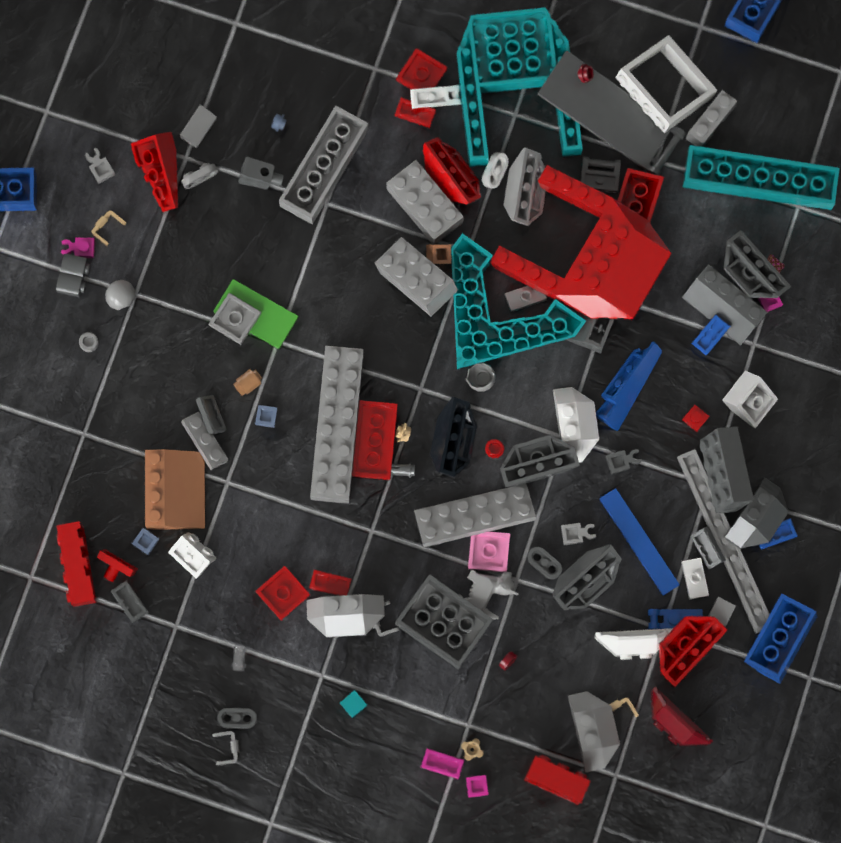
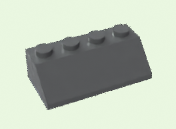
M709 264L682 297L710 321L715 315H718L731 327L726 334L740 346L768 313Z

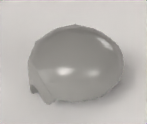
M114 281L106 290V302L116 310L129 307L135 299V289L128 281Z
M475 364L468 369L466 381L472 389L478 392L487 391L495 382V371L488 364Z

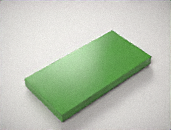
M233 279L214 309V313L217 312L228 293H231L262 313L249 333L280 349L299 317Z

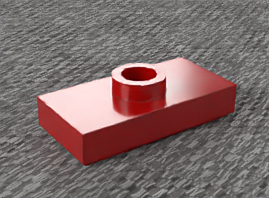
M401 97L395 116L430 128L436 109L430 107L412 109V102Z
M314 570L309 589L336 596L348 595L352 579Z

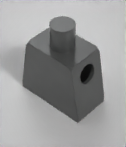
M246 157L241 168L238 183L268 189L271 183L281 186L284 175L273 172L275 166Z

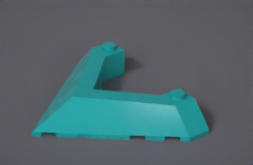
M463 233L451 248L452 277L458 289L453 295L457 369L573 338L586 323L585 319L556 299L545 314L491 323L483 273L490 265L493 255Z

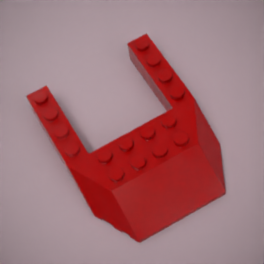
M547 165L538 179L541 189L600 219L565 278L501 246L496 250L490 263L494 269L554 300H558L560 303L591 319H634L672 253L647 219L614 198Z

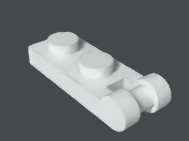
M460 85L410 90L412 109L461 105L462 101L459 99ZM448 92H451V94H452V99H449V93H448Z

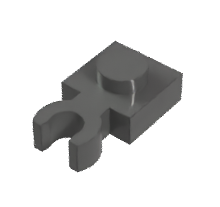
M634 449L629 455H626L625 450L606 455L611 475L629 470L630 463L633 465L640 464L642 459L635 460L633 458V455L639 453V450Z

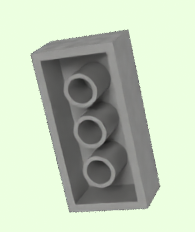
M417 160L386 183L390 194L433 245L463 223V215Z
M402 237L375 262L382 276L430 316L438 311L458 291L453 279Z

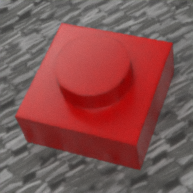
M694 405L682 420L697 432L710 416Z

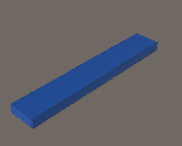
M615 488L601 497L599 500L661 594L664 596L678 587L680 584L617 489Z

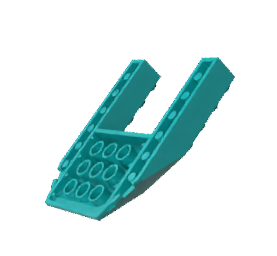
M546 8L471 15L468 26L457 51L469 167L487 165L489 161L481 93L542 87L566 51L570 52L568 39L559 30L558 25L550 17ZM556 108L562 157L581 155L583 147L579 123Z

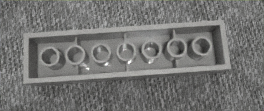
M325 346L310 494L311 500L349 504L364 349Z

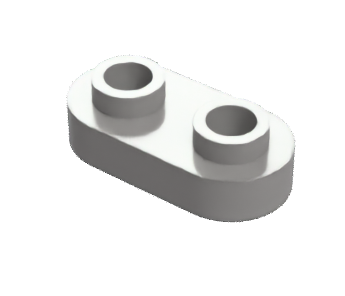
M205 163L199 170L186 173L181 182L185 189H189L213 177L218 173L215 164Z

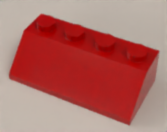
M627 168L618 201L651 223L664 177Z

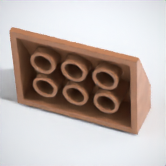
M165 449L145 450V527L147 530L205 529V460L200 452Z

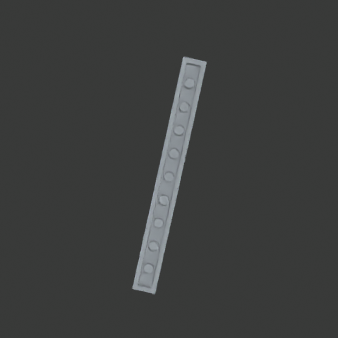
M696 449L678 456L677 459L705 522L726 559L724 561L726 569L757 634L762 630L770 614L741 550L724 538L731 527L724 513L715 512V507L712 505L711 489L708 486V476Z

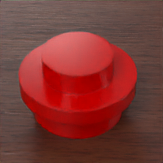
M492 439L487 442L485 452L490 458H499L504 452V445L500 440Z

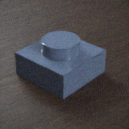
M258 405L255 424L275 428L278 409L276 407Z
M142 528L132 545L149 555L158 543L159 538Z

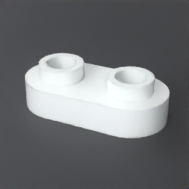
M496 152L491 156L482 176V182L485 187L497 188L508 166L506 154Z

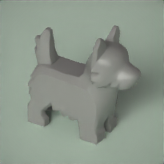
M471 569L467 577L473 582L472 588L469 590L470 597L464 599L495 620L499 616L486 608L492 594L518 595L519 593L514 591L511 572H502L499 577L479 574Z

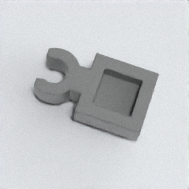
M95 148V157H90L88 153L85 156L90 163H93L89 168L98 184L114 176L115 173L105 157L100 160V152Z
M580 523L561 525L563 545L583 543L582 537L587 539L596 538V534L590 535L587 532L588 529L595 527L594 524H588L585 528H581Z

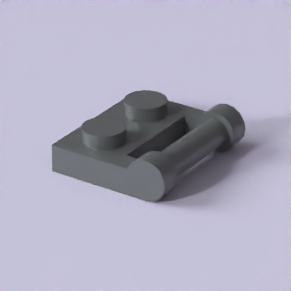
M583 156L581 182L598 191L617 193L621 160L607 161L589 159L588 156ZM588 166L612 168L614 172L588 170Z

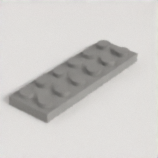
M526 483L414 510L423 547L536 520Z

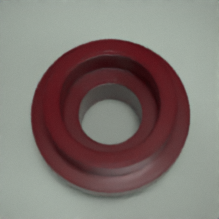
M582 64L578 69V78L582 83H588L593 80L594 71L592 66Z

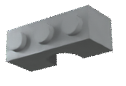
M722 90L688 132L686 139L695 146L704 147L719 124L724 122L735 108L737 100Z

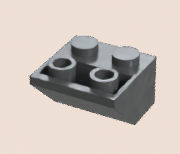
M576 311V314L585 319L586 323L575 337L566 340L601 354L614 319H591Z

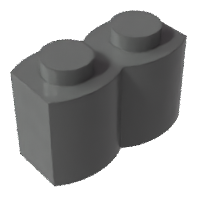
M64 254L56 287L57 293L80 297L81 293L85 292L86 282H84V277L90 271V264H88L87 258Z

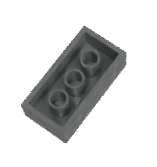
M738 427L715 429L700 440V450L703 453L704 468L707 471L708 486L712 494V505L715 507L716 513L737 512L754 501Z

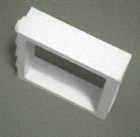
M669 35L621 68L616 76V79L621 83L620 85L630 93L631 98L637 101L643 111L651 117L655 125L659 126L664 133L710 101L717 92V89ZM659 51L666 56L700 95V97L672 117L668 116L631 73L633 69Z

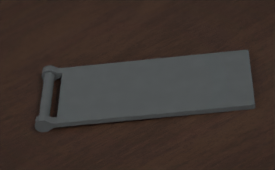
M566 51L539 90L538 95L645 169L648 173L660 175L661 168L679 140L684 138L685 131L674 126L664 133L659 126L655 125L651 117L643 111L637 101L631 98L630 94L594 69L593 80L588 83H582L578 78V69L582 64L586 63ZM671 131L674 134L673 138L654 167L649 165Z

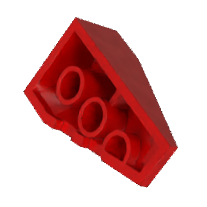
M172 132L155 134L130 143L135 162L138 167H142L145 173L144 178L146 182H150L153 188L152 193L162 212L178 208L177 155Z

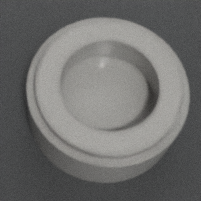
M86 332L80 336L79 345L83 351L93 352L97 349L99 341L95 334Z

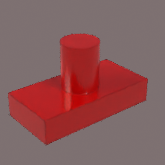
M106 549L101 550L97 558L109 564L103 577L114 582L119 571L131 577L135 575L138 569Z

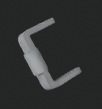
M390 601L384 602V606L391 604ZM380 622L373 627V629L376 628L379 636L399 631L398 627L381 633Z
M228 731L213 734V737L231 735V751L234 756V760L216 762V765L231 764L238 761L239 744L234 732Z

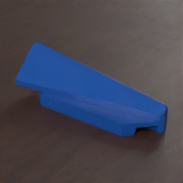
M652 342L647 349L641 350L638 348L634 350L601 395L606 401L596 411V418L615 431L620 429L662 353V350L655 342Z

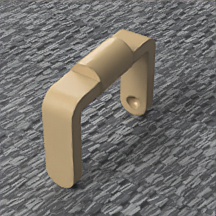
M108 211L104 216H101L95 223L96 226L92 229L93 236L106 246L109 243L96 232L105 225L108 218L112 215L123 225L126 224L113 211Z
M628 698L620 701L617 699L609 704L613 712L621 707L623 703L627 702L635 717L639 716Z

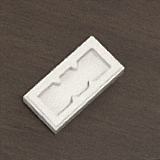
M701 558L682 561L689 600L709 596Z

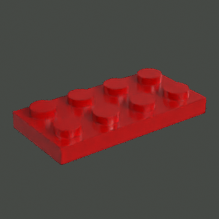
M359 400L352 477L391 479L398 404Z

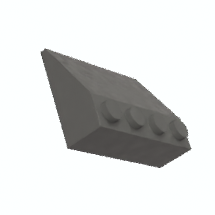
M429 574L398 617L395 625L459 670L493 619Z

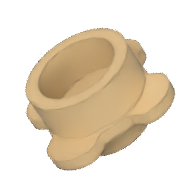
M407 423L398 426L395 434L397 442L408 441L411 427H408Z
M478 739L462 743L461 748L464 749V758L467 761L474 757H482L483 751L480 750V741Z

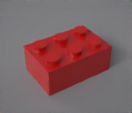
M535 756L524 780L577 805L580 804L590 783L587 780L588 776L578 771L574 774L568 771L569 767L561 763L554 765L550 763L551 759L546 756Z

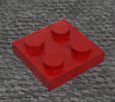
M416 48L397 76L396 81L411 90L437 87L448 67Z
M285 566L255 591L281 621L310 596L308 591Z

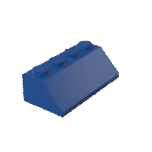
M781 594L744 662L762 675L780 684L815 622L817 612Z

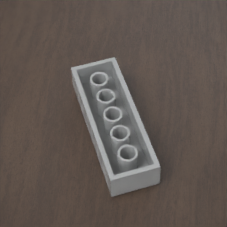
M335 106L279 199L280 207L313 224L369 130L368 123Z

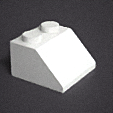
M744 371L723 398V402L729 409L753 428L758 426L778 400L761 377Z

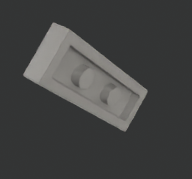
M199 412L182 420V425L210 470L228 461L214 435H209Z

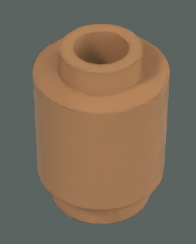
M249 369L238 377L233 385L241 396L244 394L248 395L262 384L260 382L262 377L256 369L254 371Z

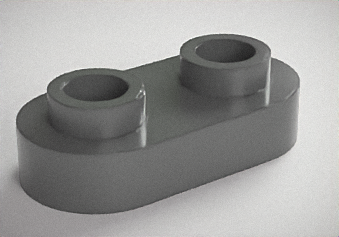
M534 547L529 551L527 556L528 562L548 579H556L560 576L562 572L560 562L541 547ZM535 554L540 555L541 559L539 561L534 560L533 556ZM554 567L556 571L550 573L548 568Z
M224 708L218 713L217 720L224 728L249 729L256 724L257 716L253 710L248 708ZM230 715L231 721L225 722L224 717ZM246 715L251 717L250 722H244Z

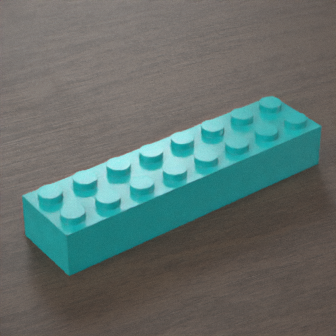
M690 145L687 151L682 187L832 210L836 200L840 168Z

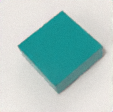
M355 690L340 702L352 718L367 706Z

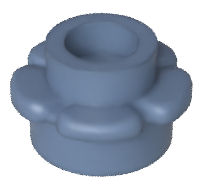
M284 114L275 115L271 124V128L276 129L275 131L283 130L286 123Z

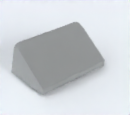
M199 105L181 132V139L197 148L217 117L205 107Z

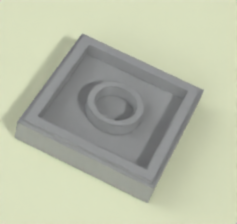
M228 293L210 321L209 326L242 345L262 313L231 293Z

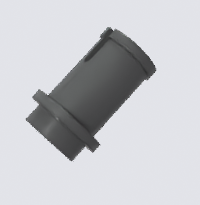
M392 463L391 475L409 476L411 478V476H415L416 466L412 465V463Z

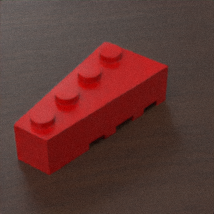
M80 521L56 525L58 531L57 542L61 547L60 560L61 564H64L65 569L63 579L64 583H67L69 590L66 591L67 602H71L73 607L97 603L84 526Z

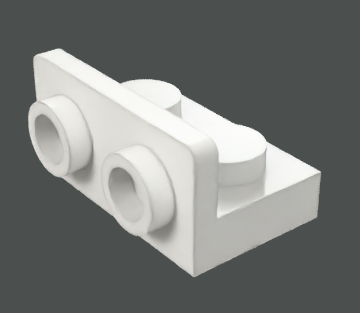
M189 532L182 535L168 552L195 578H198L209 564L216 559L213 551L199 542V538Z

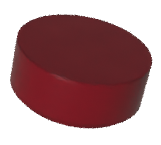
M509 652L501 660L499 666L504 671L507 670L514 663L517 655Z

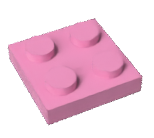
M485 532L471 536L468 569L507 572L510 533Z

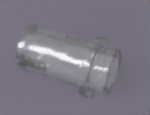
M234 646L233 663L231 666L234 671H244V668L247 667L245 664L246 647Z

